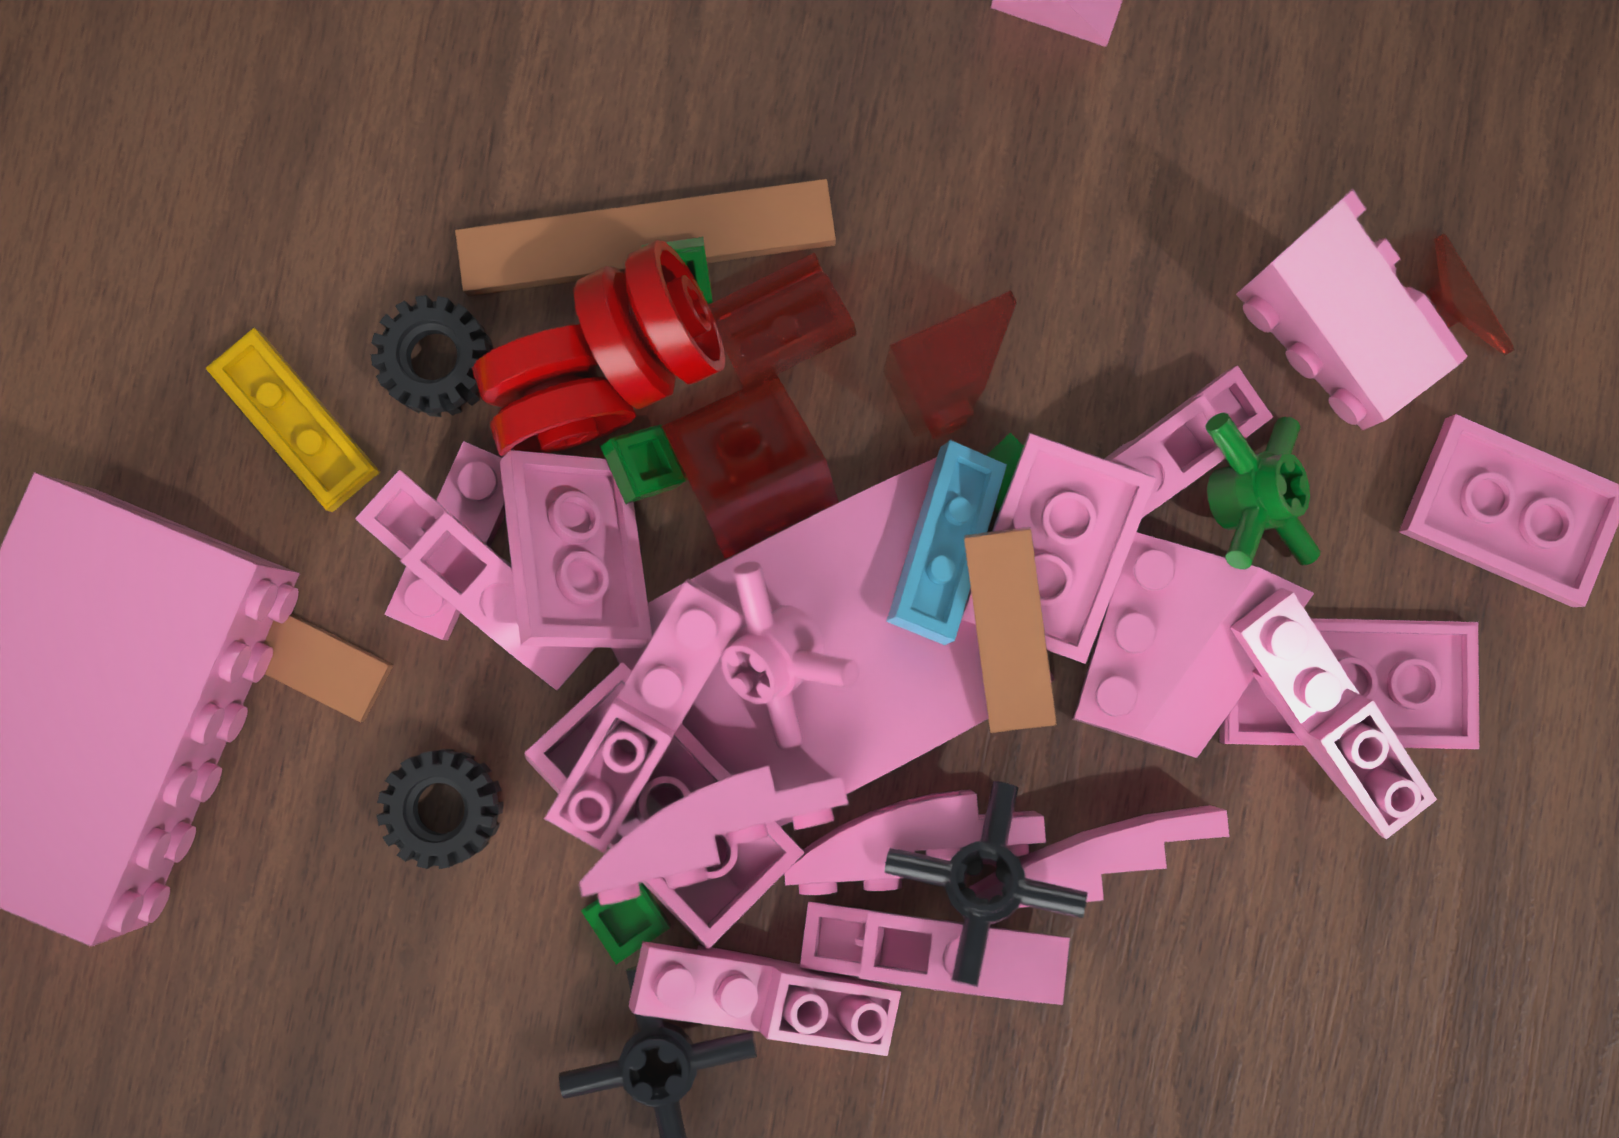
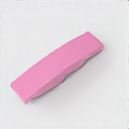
M1207 805L1145 814L1078 833L1019 858V861L1024 870L1025 878L1088 892L1087 902L1103 901L1101 874L1166 869L1164 842L1229 837L1227 810ZM996 872L968 888L972 889L978 898L988 899L990 902L993 896L1002 895L1001 890L1004 883L997 879Z

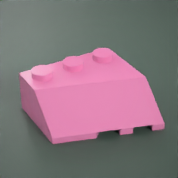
M1352 190L1236 295L1243 301V311L1251 323L1263 332H1271L1287 349L1286 357L1293 368L1306 378H1314L1330 395L1329 403L1335 413L1345 422L1351 425L1357 424L1362 430L1386 421L1457 367L1468 356L1426 295L1414 288H1404L1398 280L1394 264L1400 260L1399 256L1387 239H1379L1375 243L1371 241L1356 219L1366 208Z
M1136 532L1102 619L1072 720L1197 758L1254 679L1252 671L1256 667L1229 627L1280 588L1293 592L1303 608L1314 593L1262 568L1251 565L1247 569H1236L1230 566L1224 557Z

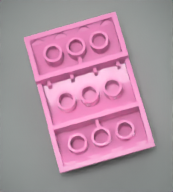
M937 458L843 500L690 579L743 611L733 570L736 566L745 562H758L761 565L771 611L773 612L780 606L789 605L801 609L819 627L824 643L822 654L854 660L859 668L858 679L851 688L804 679L791 692L803 740L796 748L782 750L776 744L767 704L752 703L736 693L726 680L722 670V662L718 661L681 723L731 776L769 766L775 792L842 777L845 792L848 794L988 719L976 624L961 619L955 641L942 645L886 622ZM684 583L648 603L652 637ZM745 616L735 633L746 625ZM648 644L642 648H612L619 664L623 662L633 671ZM1050 671L1051 682H1053L1055 679ZM791 817L775 822L781 827L793 820Z

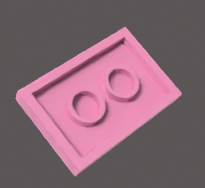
M1455 414L1447 417L1443 423L1399 533L1573 608L1585 607L1619 524V484Z
M1029 432L993 531L1023 527L1031 528L1046 648L1048 651L1085 664L1157 478ZM970 590L962 620L976 624Z
M510 450L500 460L520 646L642 648L652 639L634 502L625 504L606 459Z

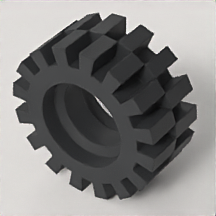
M427 295L416 296L417 304L410 306L405 300L395 306L399 311L395 318L392 319L389 315L385 314L381 319L380 323L386 329L383 335L374 332L371 342L378 348V354L370 355L372 366L379 370L380 374L376 375V378L380 385L390 392L389 395L409 409L419 414L420 412H425L431 417H441V412L446 411L451 415L461 413L460 406L466 402L473 406L480 398L475 395L479 389L472 368L479 358L490 352V349H494L491 339L485 333L483 326L466 308L459 303L457 306L454 305L449 298L437 296V301H432ZM432 334H441L451 338L457 349V360L450 373L436 380H426L418 377L411 364V354L417 342Z
M441 749L420 753V755L410 757L400 763L402 767L397 771H392L386 778L385 782L389 783L388 788L379 793L377 803L384 804L383 813L377 814L378 826L386 825L389 834L383 836V839L388 847L395 844L400 849L397 854L398 857L405 862L411 859L418 861L416 867L425 869L432 866H439V869L448 868L460 862L462 863L482 851L489 844L488 840L490 837L497 833L500 823H497V818L499 814L503 813V802H498L497 792L502 791L498 780L492 781L488 775L492 770L485 763L479 764L473 760L474 755L467 752H454V749ZM434 783L451 785L463 798L465 805L463 819L458 827L451 832H434L427 828L419 817V798L423 791Z

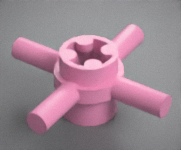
M745 562L736 566L733 572L746 625L734 634L718 661L722 662V670L726 680L736 693L752 703L767 704L777 747L782 750H789L798 747L803 740L791 692L804 679L851 688L858 679L859 668L854 660L822 654L824 643L819 627L801 609L789 605L780 606L772 612L761 565L758 562Z

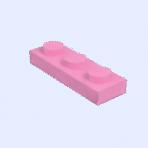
M463 441L436 501L490 547L506 513L500 460L502 458ZM406 567L384 615L441 640L448 641L460 612Z

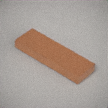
M1023 527L964 535L990 733L1057 725L1031 528Z
M292 613L282 624L273 620L264 645L273 648V655L265 675L358 722L366 720L393 667V664Z

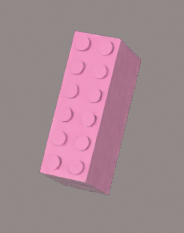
M38 473L33 474L0 548L1 909L89 946H94L147 926L148 923L154 922L159 917L170 895V887L166 886L165 883L175 862L178 863L184 858L194 841L196 827L192 826L191 823L201 802H205L211 797L219 783L222 768L217 763L226 743L232 742L238 736L245 723L248 710L247 707L243 706L246 696L252 683H257L264 676L272 658L273 648L264 645L273 620L281 624L284 623L296 605L298 589L294 586L300 573L94 488Z

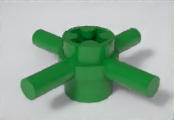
M1228 413L1216 414L1205 425V429L1231 465L1212 472L1208 481L1207 495L1210 510L1216 522L1224 529H1236L1225 558L1227 563L1236 569H1247L1252 565L1264 530L1272 528L1278 533L1299 565H1309L1320 556V549L1298 518L1304 515L1308 509L1310 486L1302 463L1292 454L1301 427L1299 422L1292 417L1277 419L1264 452L1260 453L1253 452Z

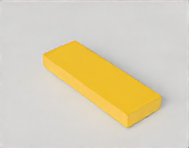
M255 328L250 330L206 367V370L325 510L334 512L380 473L378 468L259 330Z

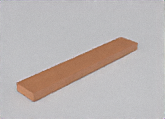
M827 179L455 230L463 292L467 296L574 282L604 266H614L625 274V262L628 254L640 249L641 245L650 244L656 240L668 242L704 237L707 263L835 246L836 243Z

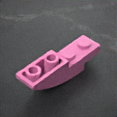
M1238 365L1225 371L1137 438L1123 444L1104 458L1157 478L1142 518L1225 459V456L1205 429V425L1211 417L1219 413H1228L1244 438H1247L1273 418Z
M401 470L392 477L355 518L402 559L401 562L555 690H558L595 649V647L520 646L512 565L501 558Z
M690 579L685 581L627 682L612 703L546 815V820L599 851L605 852L743 620L744 612Z
M1280 588L1229 627L1256 668L1252 671V674L1272 703L1335 785L1381 837L1389 838L1437 800L1374 701L1358 693L1293 592Z
M765 766L731 776L699 789L654 814L630 831L605 853L579 882L582 896L598 893L600 905H606L641 896L638 883L661 877L666 878L668 889L705 881L708 879L706 867L720 863L714 838L715 835L726 833L730 846L768 837L766 823L792 817L795 830L834 821L831 808L848 804L843 779L838 777L775 792L770 767Z
M970 789L930 794L903 800L873 810L838 826L808 845L803 850L805 853L784 873L785 885L799 884V894L835 893L838 891L837 882L863 881V889L866 891L902 888V877L884 873L890 847L913 853L919 850H926L927 856L951 860L962 847L981 840L986 814H978L977 794ZM1036 811L1014 812L1007 848L1015 856L1029 854V844L1046 843L1044 816Z
M808 902L800 968L941 991L1063 1005L1070 938L990 926L978 987L951 981L963 922Z
M643 941L628 1007L634 1014L758 1031L770 1040L888 1056L901 991L893 987L839 973L800 968V964L712 947L707 948L698 945L697 950Z

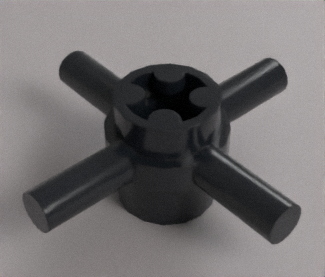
M999 781L992 782L981 840L962 847L951 858V861L891 847L887 854L885 874L945 887L952 906L964 917L951 981L978 987L990 925L1009 918L1020 905L1082 919L1084 917L1088 892L1025 878V873L1019 859L1007 848L1019 788L1013 784ZM983 864L997 867L996 877L1001 883H1004L1001 890L1002 895L993 896L990 902L988 899L978 898L972 889L966 888L967 876L980 875L983 871Z
M637 966L626 970L630 993L632 992ZM635 1014L638 1030L626 1041L619 1060L559 1073V1086L563 1099L623 1086L625 1091L635 1101L649 1107H654L660 1138H687L679 1101L691 1089L697 1071L757 1057V1049L753 1031L693 1044L689 1035L681 1027L669 1022H663V1019L659 1017ZM653 1048H659L660 1059L666 1063L676 1061L677 1072L680 1073L671 1072L666 1075H658L657 1079L648 1076L644 1072L647 1055L643 1049L648 1051Z

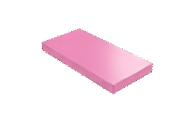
M1310 618L1358 693L1374 701L1403 748L1479 749L1478 622ZM1255 677L1219 727V743L1304 746Z

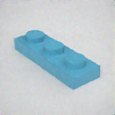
M949 440L940 447L886 622L942 645L955 641L971 588L964 535L987 532L1007 466L1006 464L952 440Z

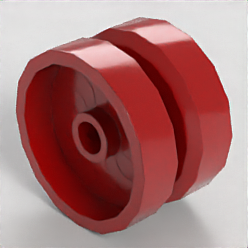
M656 240L628 254L625 262V274L614 266H604L577 280L573 290L575 309L588 345L610 384L627 403L636 409L645 408L674 393L676 377L690 385L724 370L725 353L713 314L692 273L678 253L665 241Z
M580 324L544 330L513 340L479 358L472 368L481 399L489 405L503 407L490 422L491 431L501 457H504L510 450L549 454L572 448L613 433L629 424L637 416L634 407L620 396L595 360Z

